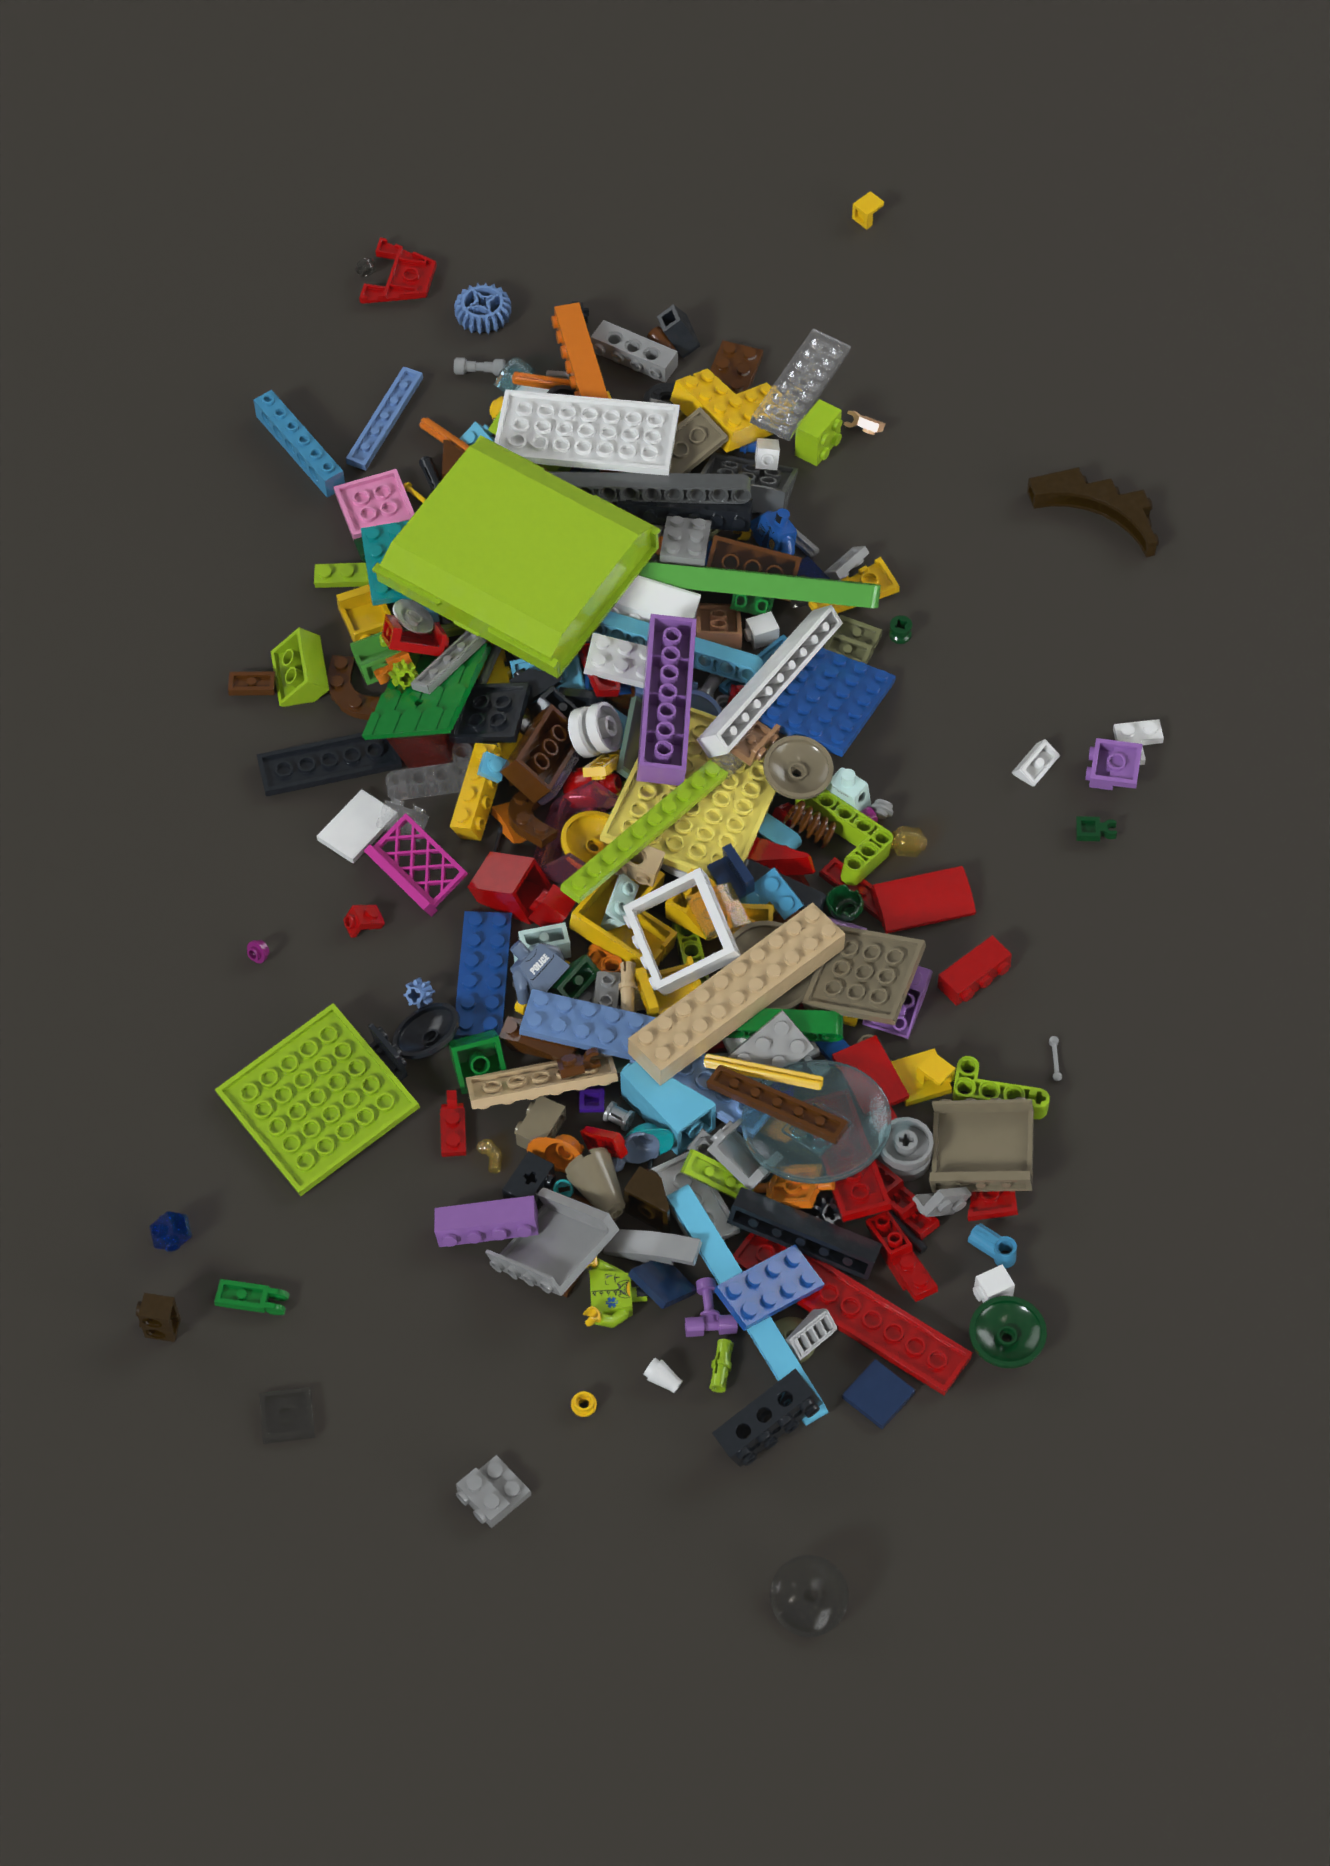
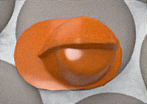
M567 1134L558 1135L555 1138L537 1137L528 1144L527 1152L529 1151L553 1163L555 1171L565 1173L568 1164L583 1153L584 1145L580 1144L573 1136Z

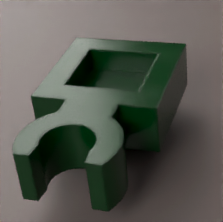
M1076 816V841L1100 842L1101 836L1107 839H1116L1117 831L1109 830V828H1116V820L1109 819L1103 823L1100 822V817Z

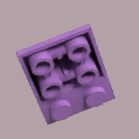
M918 966L895 1025L863 1020L862 1025L909 1039L933 972L930 969Z

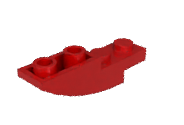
M887 1210L867 1219L866 1225L874 1241L882 1244L880 1253L903 1291L907 1289L915 1302L937 1293L938 1285L913 1252L912 1243Z

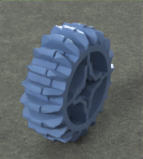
M477 283L476 287L469 285L468 290L462 289V293L457 295V300L454 304L455 317L459 325H463L464 330L470 329L471 333L478 331L479 334L487 332L489 335L491 330L497 332L498 327L504 328V324L508 323L512 312L511 301L508 298L507 292H503L501 287L496 288L495 284L488 286L485 283L480 286Z

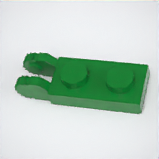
M220 1279L214 1304L219 1307L283 1315L286 1308L281 1304L268 1302V1298L287 1301L289 1292L270 1288L267 1285Z

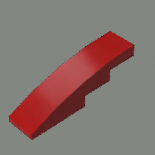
M874 1157L891 1202V1210L922 1241L940 1226L939 1219L935 1216L926 1217L921 1214L917 1209L916 1203L912 1200L915 1195L904 1186L903 1180Z

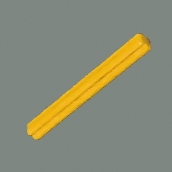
M710 1053L705 1055L703 1061L706 1068L716 1070L721 1065L745 1076L814 1090H821L824 1082L823 1077L820 1075Z

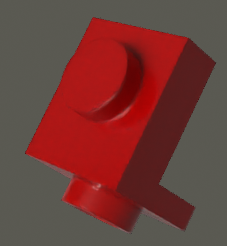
M352 905L343 920L351 938H356L361 930L382 929L385 924L377 905Z

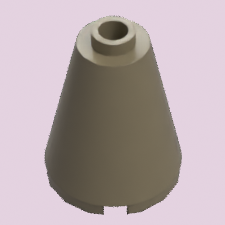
M603 1147L590 1149L591 1154L585 1157L580 1154L568 1164L565 1169L567 1180L594 1208L609 1213L612 1219L617 1218L623 1213L625 1202L611 1154L607 1148Z

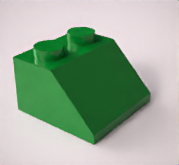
M495 1029L455 1039L448 1044L461 1094L468 1093L467 1077L506 1070L499 1036Z

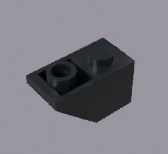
M673 304L657 316L663 332L683 358L700 347L687 314Z

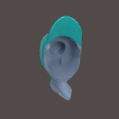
M643 1123L631 1129L624 1139L628 1154L622 1159L612 1157L616 1173L623 1170L625 1162L641 1164L668 1152L674 1145L673 1132L668 1129L658 1128L652 1123Z

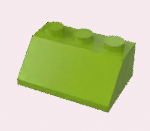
M299 627L271 651L279 706L282 707L315 702L329 691L320 635Z

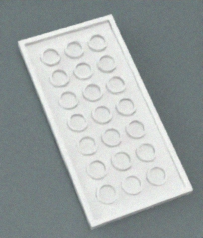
M505 389L494 442L535 464L669 476L680 405Z

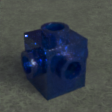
M167 1211L149 1226L154 1248L164 1249L169 1252L178 1250L181 1245L192 1237L186 1214Z

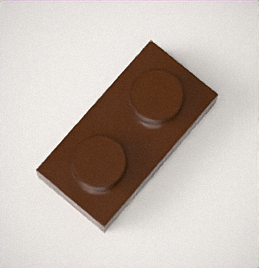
M275 671L229 672V696L275 695Z

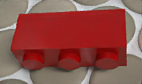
M992 935L941 972L938 976L937 987L956 1006L963 1001L967 1002L974 996L976 991L980 988L988 987L995 977L999 974L1004 975L1010 969L1012 953Z

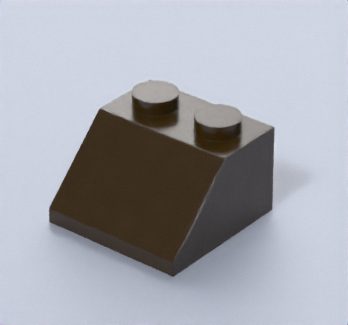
M639 1166L624 1188L625 1213L662 1233L669 1234L670 1208L662 1178L654 1170H646Z

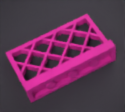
M406 813L374 846L369 844L364 849V852L431 917L438 911L436 907L468 875ZM409 822L412 825L411 835H401V828ZM416 839H426L427 848L425 850H416ZM400 840H411V851H400ZM388 841H395V852H385L382 847ZM441 853L442 864L431 865V854ZM426 854V865L415 866V855ZM410 855V866L400 867L399 856ZM456 868L459 873L454 879L446 880V869ZM441 869V880L430 881V870ZM425 870V881L415 882L414 872ZM441 885L440 893L433 899L429 895L430 886Z

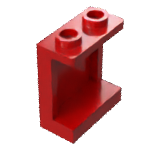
M385 614L381 636L390 650L440 656L448 648L449 637L439 622H434L432 633L417 634L412 631L402 630L394 615Z

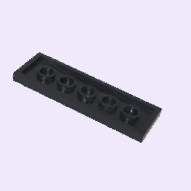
M362 732L256 754L265 795L267 797L401 769L402 762L396 738L365 740L362 737Z

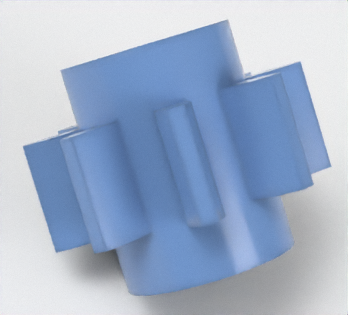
M421 977L414 979L413 982L406 984L408 990L403 995L407 998L409 1006L417 1004L418 1009H420L425 1004L428 1005L433 1002L431 996L435 990L432 989L430 981L422 982Z

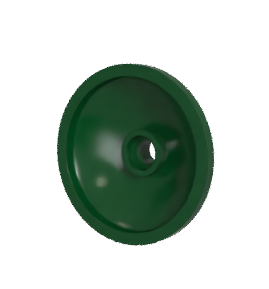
M998 1296L985 1301L976 1309L970 1321L969 1336L974 1350L986 1362L1001 1368H1018L1031 1363L1040 1355L1045 1346L1047 1328L1039 1310L1028 1301L1014 1296ZM1008 1337L1011 1341L1005 1342L1002 1338Z

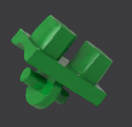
M733 594L730 609L753 615L765 614L772 610L775 598Z

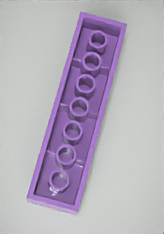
M659 614L650 615L636 781L676 786L684 782L687 767L697 619Z

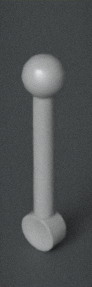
M1052 1036L1049 1039V1045L1052 1046L1055 1072L1053 1079L1060 1081L1062 1074L1059 1072L1057 1053L1059 1038Z

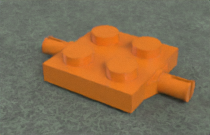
M822 1165L776 1167L773 1177L767 1183L758 1184L753 1192L767 1193L766 1197L795 1209L813 1208L817 1194L821 1190H835V1181L833 1179L823 1180L825 1170Z

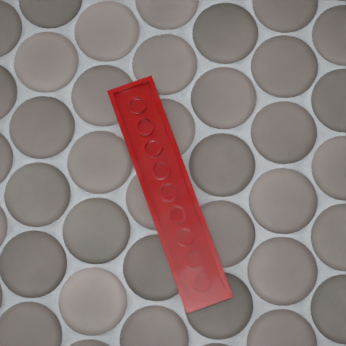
M749 1233L733 1254V1257L740 1268L745 1271L787 1249V1247ZM804 1255L825 1285L821 1290L798 1301L796 1304L809 1312L813 1309H827L837 1326V1330L945 1396L972 1358L973 1353L833 1266Z

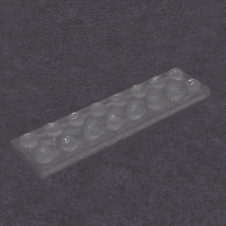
M813 328L752 415L750 423L777 435L779 438L790 441L805 415L813 407L849 354L851 346Z

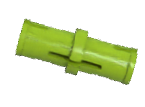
M728 1339L718 1340L716 1356L711 1364L713 1373L709 1389L718 1393L726 1391L728 1373L732 1369L730 1361L734 1343Z

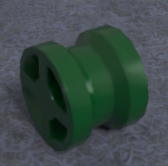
M903 615L892 618L889 631L890 639L896 644L907 643L912 635V621Z

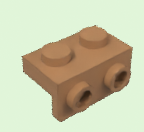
M757 720L732 748L730 753L749 766L756 760L761 761L767 752V748L779 740L778 732L781 726L776 724L770 729Z

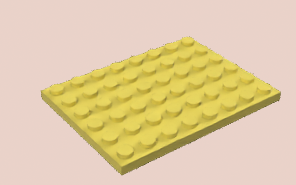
M691 707L687 767L684 781L709 760H712L728 772L727 779L648 846L665 852L663 864L686 873L691 868L694 870L701 868L716 883L709 873L707 866L723 858L722 847L730 843L744 863L776 791L769 785L764 775L763 762L765 756L761 761L756 760L751 766L730 752L708 758L698 743L697 738L717 716ZM637 758L603 828L599 841L610 844L678 786L636 781Z

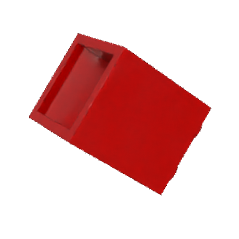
M490 851L468 885V889L478 903L498 912L512 913V918L532 924L533 921L528 919L532 912L529 909L530 905L544 888L548 890L552 885L535 858Z

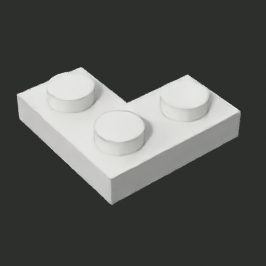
M1159 719L1120 723L1113 726L1116 741L1151 745L1163 743L1164 740ZM1142 746L1140 765H1145L1146 759Z

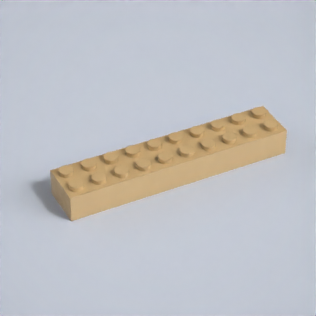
M812 902L628 1038V1054L661 1086L844 949L845 933Z

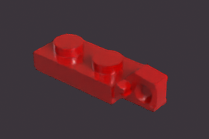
M447 1090V1104H441L440 1109L442 1157L467 1156L464 1104L458 1103L457 1090Z

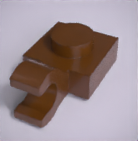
M589 1048L583 1056L580 1053L567 1054L562 1058L556 1059L561 1079L584 1074L585 1069L599 1068L601 1066L600 1060H591V1057L599 1055L597 1048Z

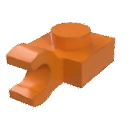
M401 651L385 659L388 665L373 671L380 685L387 683L391 679L388 672L392 671L393 663L401 662L402 659L407 664L412 662L408 652Z

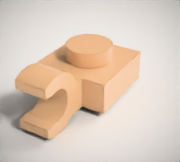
M856 411L847 412V414L854 417V421L852 423L844 422L846 427L851 428L858 425L863 427V432L875 435V432H883L886 423L862 416Z

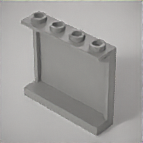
M543 1187L537 1193V1196L543 1203V1206L538 1210L539 1235L513 1238L500 1254L488 1249L485 1253L491 1260L490 1265L497 1272H506L512 1278H520L530 1286L536 1285L546 1293L552 1292L562 1296L616 1235L619 1228L609 1213Z

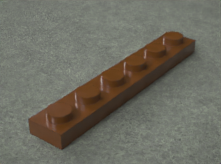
M721 1065L716 1068L707 1081L708 1089L835 1145L849 1127L848 1121Z

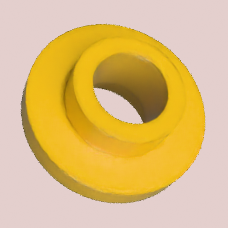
M582 1391L572 1398L571 1408L577 1416L588 1417L595 1412L597 1401L593 1394ZM585 1402L588 1403L589 1406L586 1408H581L579 1405Z

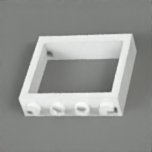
M701 868L623 906L626 913L623 916L624 921L629 929L632 928L634 933L632 936L633 943L637 949L641 950L643 955L640 957L641 963L650 972L649 982L654 991L658 990L664 996L730 964L741 955L708 875ZM697 885L723 949L662 979L637 915Z

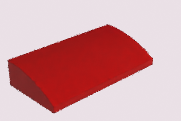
M963 866L873 884L871 897L886 934L976 915L971 888Z

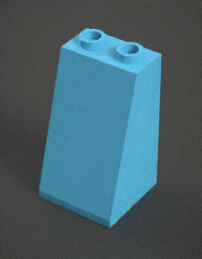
M636 1061L628 1063L620 1072L622 1098L646 1123H652L658 1128L668 1129L673 1132L674 1145L671 1150L677 1156L687 1150L688 1145L695 1139L702 1128L709 1133L716 1128V1104L712 1100L674 1078H670L660 1086Z

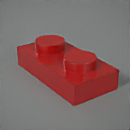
M586 1126L580 1131L588 1151L593 1148L603 1147L607 1148L611 1157L620 1159L628 1154L624 1144L625 1140L618 1132Z

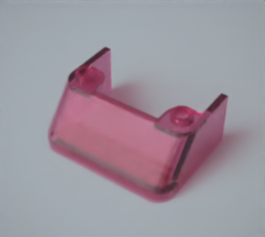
M595 780L560 796L552 803L545 824L558 830L557 838L543 848L537 846L533 858L536 859L547 879L551 882L562 884L586 864L571 853L565 855L562 849L561 832L568 819L584 811L606 813L607 809L615 806L619 797Z

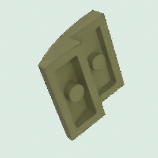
M840 615L843 624L826 642L824 648L867 664L882 636V629Z

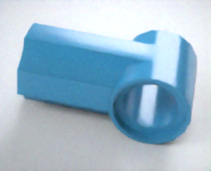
M981 1223L972 1229L968 1237V1243L992 1257L997 1266L1003 1264L1005 1268H1010L1015 1264L1017 1244L1013 1238L1008 1236L1002 1237ZM1001 1251H1009L1010 1253L1003 1254Z

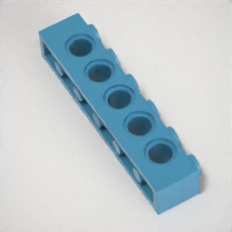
M272 390L253 399L256 417L327 498L335 494L334 486L345 483L344 473L339 465Z

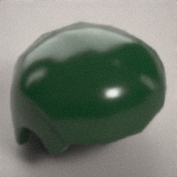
M839 885L833 887L827 893V907L829 913L835 919L845 922L852 921L862 913L864 901L858 890L852 891L847 885Z

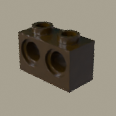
M144 1293L142 1302L139 1301L137 1303L136 1317L139 1318V1327L142 1328L145 1338L175 1342L181 1321L175 1298Z

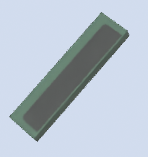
M637 695L632 697L630 701L616 771L626 779L638 758L642 699Z

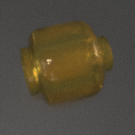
M900 826L896 831L892 832L893 841L891 849H894L896 855L918 857L921 851L926 849L927 838L923 836L920 828Z

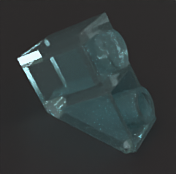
M514 357L500 371L494 385L504 393L505 389L517 390L521 385L512 383L513 373L518 371L533 374L535 369L520 357Z

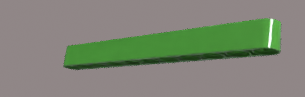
M648 561L638 574L639 576L682 589L865 608L879 607L881 585L872 583L661 563L658 561Z

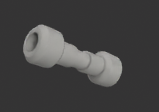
M456 357L454 359V373L456 375H465L467 372L484 371L493 373L495 376H504L506 374V361L504 359H495L493 362L482 363L467 361L463 357Z

